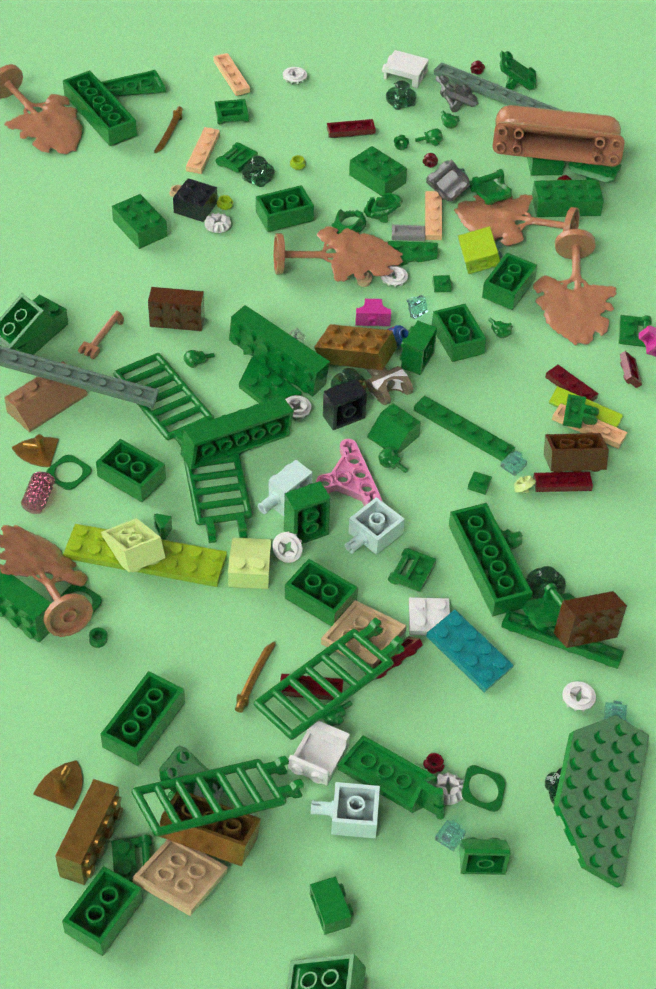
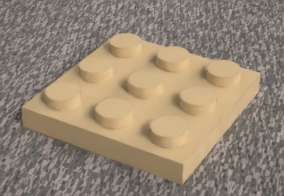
M355 600L321 638V644L328 647L352 629L360 632L376 617L382 623L379 627L383 632L369 640L382 650L397 635L401 637L404 634L406 625ZM353 638L345 644L373 669L380 662L376 656L356 639ZM339 650L336 651V652H338L339 654L345 656V655H344L343 653H341Z
M166 840L133 876L132 883L191 916L227 874L228 867L203 852Z

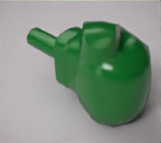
M444 110L441 111L443 125L446 128H455L460 121L459 116L446 113Z
M438 128L424 132L425 136L415 138L416 142L426 140V143H432L434 146L439 145L443 140L442 132Z
M491 317L488 319L497 337L506 338L511 335L513 328L511 323L495 321Z
M189 350L184 354L183 359L189 367L194 368L197 364L205 363L206 359L213 358L215 355L214 353L204 354L203 351Z
M391 447L384 448L379 453V463L383 467H391L392 469L398 467L405 473L408 471L400 463L402 459L394 453Z
M500 528L510 550L522 544L523 535L520 531L513 533L509 529L503 531Z
M348 701L342 706L339 705L324 716L322 720L330 726L342 724L344 722L343 717L346 715L345 709L352 706V702Z

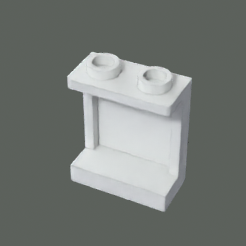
M394 50L393 54L389 55L387 63L383 65V79H387L390 74L412 79V87L418 88L428 72L429 59Z
M316 722L307 729L294 755H290L288 758V769L296 775L306 776L315 783H322L327 786L349 746L350 734L323 722Z

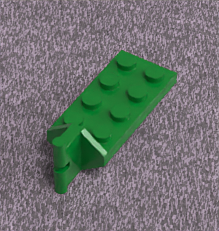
M364 735L337 765L339 771L363 785L380 786V795L411 813L424 808L436 815L437 819L445 817L444 792L442 788H436L437 777Z

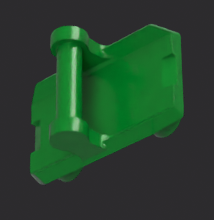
M501 51L500 69L501 72L507 75L506 88L513 90L519 83L529 91L536 89V71L532 67L526 68L513 59V55L509 51Z
M570 162L568 165L572 173L585 176L586 180L598 179L605 183L613 182L622 166L621 164L617 166H603L579 162Z
M502 169L482 177H473L472 181H469L470 191L479 195L486 205H492L500 200H507L512 196V189L504 183V171Z
M553 583L548 584L544 588L545 593L542 598L527 600L522 607V610L536 629L546 631L548 627L556 625L562 601L575 599L570 593L559 594L557 587Z
M179 745L159 768V777L161 781L209 769L187 748ZM217 778L205 780L218 801L224 793ZM196 782L185 785L189 793L205 798ZM176 787L169 788L171 790L168 793L170 800H172L177 792Z

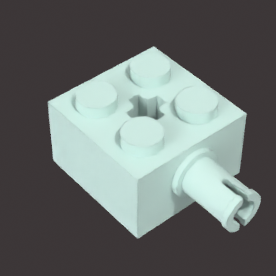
M295 460L291 464H287L277 475H273L269 480V496L258 504L260 512L266 514L273 508L284 517V493L311 484L312 471Z
M376 497L349 518L348 533L354 538L345 543L346 550L353 554L362 545H365L377 555L403 534L405 519Z
M336 782L334 800L332 802L312 800L311 815L330 816L332 818L331 835L376 839L380 786Z

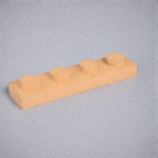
M229 54L213 56L214 63L234 94L238 96L250 93L249 85Z
M204 127L186 165L187 172L202 174L220 136V130Z
M425 191V240H442V197L436 191Z
M559 405L552 416V420L563 424L566 405ZM597 420L595 425H587L582 421L581 429L570 427L581 433H601L605 443L617 449L620 448L627 436L626 431L600 420Z

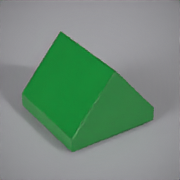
M156 513L154 514V527L162 540H165L172 530V516Z

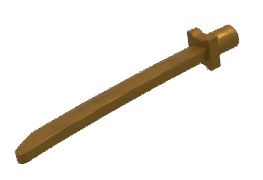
M179 106L176 110H173V118L155 148L154 153H158L164 148L179 119L182 120V107Z
M275 642L270 643L263 649L241 694H237L235 711L242 713L244 707H248L251 691L267 659L276 646Z

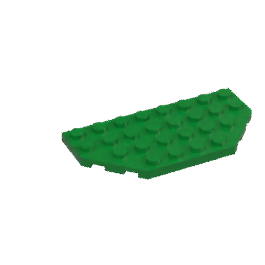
M615 715L569 733L553 809L557 817L561 816L566 827L563 830L570 845H574L580 857L577 860L581 868L618 888L623 886L649 735Z

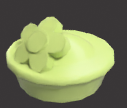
M530 475L521 476L514 483V491L521 494L524 492L529 493V489L536 483V480Z

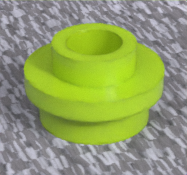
M295 155L290 160V166L295 170H300L306 166V161L303 156Z
M222 195L217 200V207L222 210H228L233 207V200L228 195Z

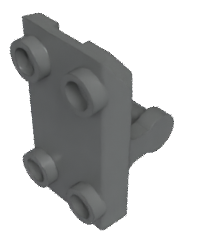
M443 74L441 77L436 76L435 80L442 85L440 95L446 99L452 112H457L462 103L470 107L478 104L477 97L472 94L471 88L468 85L460 86L453 83Z
M452 159L444 161L434 173L432 172L426 178V183L438 192L444 200L450 202L455 200L456 197L470 186L468 176L457 167Z

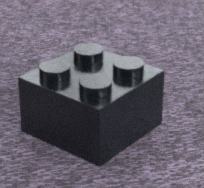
M187 178L173 197L174 213L204 222L217 204V187Z
M357 379L324 391L323 417L332 430L365 419L367 393Z

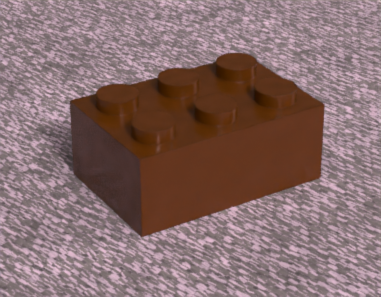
M151 287L148 298L150 327L202 331L205 319L204 291Z
M601 433L545 434L544 457L550 471L561 473L563 471L581 472L582 470H591L598 472L600 470H607L609 449Z
M614 591L562 601L554 634L566 648L617 638L627 605Z

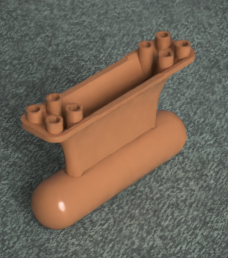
M515 105L504 106L497 113L493 150L498 154L603 166H617L622 161L624 138L620 135L621 126L614 117Z

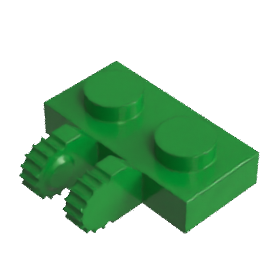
M568 394L563 426L581 429L582 421L587 425H595L598 420L599 409L585 405L586 397Z

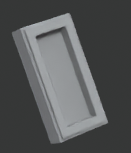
M392 224V240L425 241V226Z

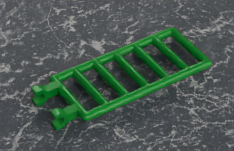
M155 353L113 372L115 378L133 383L166 371L169 374L168 376L144 385L156 389L175 381L177 386L158 393L156 402L182 391L186 394L185 397L152 411L147 406L137 404L161 435L168 441L175 439L180 447L182 445L183 429L214 419L211 412L160 353ZM158 361L160 364L128 379H125L123 374ZM189 402L195 405V407L163 421L157 418V416ZM200 412L204 416L171 432L165 428Z
M239 453L204 465L212 466L234 463L235 469L194 474L193 470L189 468L184 460L195 522L199 526L206 525L209 543L217 542L214 523L229 521L237 522L239 538H247L245 519L252 518L253 512ZM236 476L238 479V483L205 488L196 487V482ZM239 490L241 493V497L202 503H199L198 497ZM243 505L244 512L202 517L201 510Z
M375 617L362 631L359 632L356 629H352L257 698L253 705L286 737L294 740L393 665L391 657L405 650L401 645L403 639L397 635L388 646L380 650L369 640L383 632L379 627L382 624L381 621ZM353 638L356 639L382 663L373 669L345 644ZM339 650L364 671L366 675L357 681L336 663L330 655ZM323 661L350 687L341 693L319 674L314 667ZM307 673L334 699L324 705L297 679ZM291 685L318 711L308 717L281 691ZM274 697L301 724L292 730L265 703Z
M281 756L275 761L264 764L260 759H254L133 788L131 792L153 834L156 837L283 806L287 802L286 798L292 797L296 799L302 797L299 789L304 788V783L301 779H296L289 785L277 786L271 775L276 773L278 775L287 774V769L284 765L289 764L287 757ZM256 768L275 798L264 801L245 770ZM237 773L253 799L254 804L244 806L225 775ZM217 778L234 809L223 811L205 780ZM197 783L214 814L202 816L185 787L186 784ZM176 787L193 819L180 820L164 791L165 789ZM155 792L172 824L160 827L143 796L144 794Z

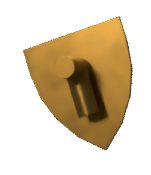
M38 434L35 438L24 440L14 445L12 449L25 462L36 466L50 467L59 438L43 437L41 434Z
M77 760L64 763L49 772L38 784L33 795L73 810L81 794L83 783L81 769Z

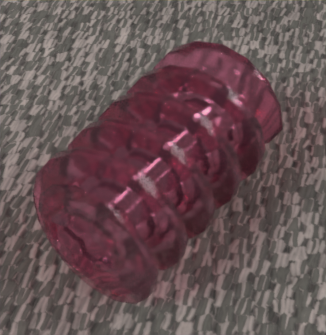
M40 471L32 474L21 501V506L24 510L33 514H40L42 509L46 507V502L55 483V478L51 474Z

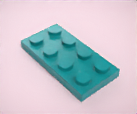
M453 610L426 634V637L484 693L514 666L456 610Z

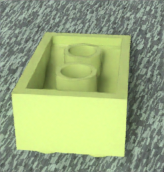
M137 518L101 532L102 537L121 566L129 573L137 572L145 566L157 564L160 560L165 559L161 537Z
M232 538L228 569L229 587L268 589L271 539Z

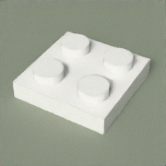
M409 597V635L426 636L430 629L450 614L449 598Z

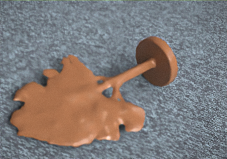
M13 64L1 67L0 98H7L13 94L25 107L23 115L6 121L4 125L12 130H22L20 132V138L26 139L28 136L35 137L36 140L32 144L42 152L49 153L50 148L55 149L61 154H68L70 151L75 152L79 139H81L83 127L80 121L76 119L77 109L64 106L70 104L69 99L66 96L51 94L46 99V102L37 104L30 102L18 90L23 81L22 71ZM33 107H40L43 111L37 112Z
M527 194L520 195L516 199H512L513 196H511L507 200H500L492 205H486L479 195L473 196L476 199L475 201L460 202L458 208L454 209L461 219L460 222L469 231L490 226L494 241L503 237L500 242L506 246H511L524 240L521 231L526 225L563 229L564 232L570 229H578L580 218L579 209L576 207H571L568 210L565 222L532 217L527 210H529L533 196ZM516 220L526 221L519 225L515 224Z
M327 226L317 233V236L324 242V247L320 251H285L284 235L276 233L273 250L274 271L276 275L283 274L285 258H320L332 264L331 268L335 281L344 282L348 280L347 277L351 274L363 280L366 278L363 274L369 270L374 276L391 274L394 270L389 269L388 266H397L402 263L403 260L400 256L403 254L388 245V242H384L374 235L359 234L349 228L337 234L338 229ZM332 248L336 251V253H326V251Z
M581 229L564 231L555 240L556 252L564 258L572 259L571 277L567 280L557 281L544 275L533 284V289L536 293L544 292V295L538 297L535 302L545 311L543 315L546 318V323L574 345L578 343L589 344L593 340L595 331L600 333V336L607 332L609 319L600 315L605 310H614L612 304L607 303L606 300L610 297L614 298L617 294L615 292L616 287L588 285L582 279L580 259L593 253L595 237L590 232ZM571 282H574L575 285L573 290L567 288V285Z
M3 525L1 527L3 535L0 534V547L5 548V551L0 553V559L6 560V563L4 565L0 564L1 573L24 577L32 576L46 587L54 602L45 611L44 623L52 635L65 637L82 630L92 617L93 609L91 603L85 596L76 593L66 594L61 597L55 587V583L65 581L72 585L83 586L88 580L86 574L80 570L74 571L72 568L77 566L76 562L63 556L62 551L49 540L35 535L18 525L13 527ZM45 573L52 574L53 578H47Z

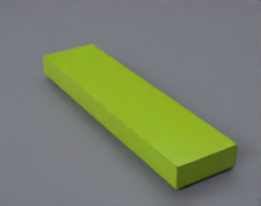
M557 386L549 400V404L559 407L560 404L566 405L568 394H576ZM586 399L585 405L599 409L598 420L618 428L623 419V414Z

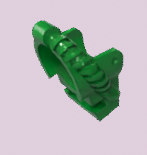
M393 193L381 194L382 197H377L376 201L374 197H370L366 207H364V213L366 217L378 219L383 223H387L388 215L393 213L403 203L401 197Z
M340 209L337 212L334 223H332V227L338 229L337 234H340L346 228L360 233L366 227L367 222L363 212L359 210L345 212ZM356 216L359 218L353 225L345 226L342 224L344 219Z

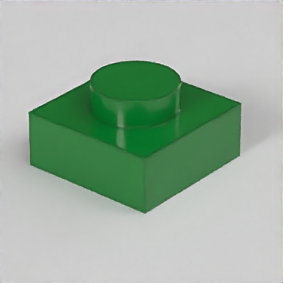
M450 275L433 276L434 292H451Z
M474 471L468 484V490L486 495L492 477Z

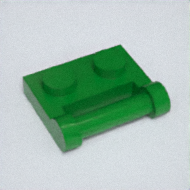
M245 99L214 101L218 124L234 121L249 122Z
M236 142L223 156L216 158L215 161L218 166H224L239 173L258 157V152Z
M620 315L618 344L646 347L644 342L637 337L638 326H643L644 330L647 326L651 325L652 318L648 315L643 317Z
M405 548L394 572L390 573L388 581L392 584H401L421 592L436 564V559ZM414 560L406 575H401L408 561Z
M151 835L111 841L113 870L115 873L133 882V876L137 873L135 848L142 847L144 865L151 858Z

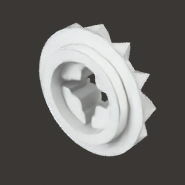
M289 67L284 70L283 79L287 83H296L298 85V83H303L304 80H307V72L300 67Z
M219 212L218 214L212 213L211 216L206 217L205 227L214 233L225 232L231 227L230 217L226 216V214L221 215Z
M389 266L388 268L394 270V272L381 276L383 283H387L388 287L391 285L396 287L397 285L402 286L403 283H407L408 273L401 267Z
M291 396L285 399L292 409L300 406V409L293 410V417L296 420L298 417L304 419L305 415H309L311 403L307 398Z
M289 531L280 533L273 541V552L283 562H295L302 556V540L297 537V534H292ZM291 542V548L293 550L290 549L289 551L285 552V544Z
M571 682L563 689V701H565L567 707L573 708L574 711L582 710L584 712L588 708L591 709L596 701L595 691L584 682ZM581 692V699L578 702L576 696Z
M447 772L441 775L439 773L436 788L440 787L443 789L444 804L453 805L463 799L461 793L463 779L461 780L457 774L452 775ZM447 782H449L450 787H452L450 794H448V791L445 788Z

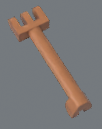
M115 311L91 343L86 341L82 343L78 353H84L85 356L95 359L100 353V348L97 346L116 322L119 325L123 324L124 317L119 311Z

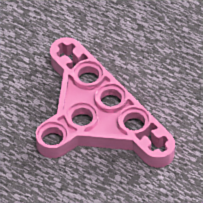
M352 439L342 440L340 443V454L342 457L331 473L320 475L316 482L326 481L330 484L324 486L327 493L340 492L362 501L364 506L370 502V498L373 500L377 497L382 501L357 443ZM356 459L359 463L352 464L350 460ZM363 473L366 476L363 478H359L356 476V474ZM345 477L348 480L346 482H340L338 478ZM363 487H370L372 490L369 491V492H366V491H363L362 488H363Z

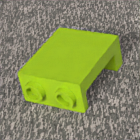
M490 226L458 235L468 274L498 265L500 258Z

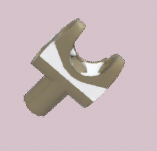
M397 366L390 370H387L385 367L383 370L366 369L372 376V378L366 380L367 388L381 404L386 405L391 402L389 391L397 390L405 395L413 393L412 383L401 367Z

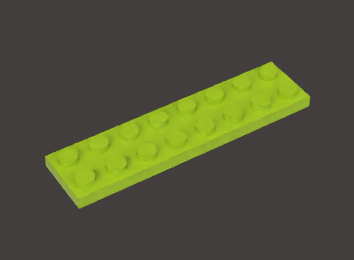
M80 524L74 525L63 556L74 561L126 570L121 566L102 537L101 532L107 529ZM161 539L165 559L137 571L139 573L217 587L226 561L227 551Z

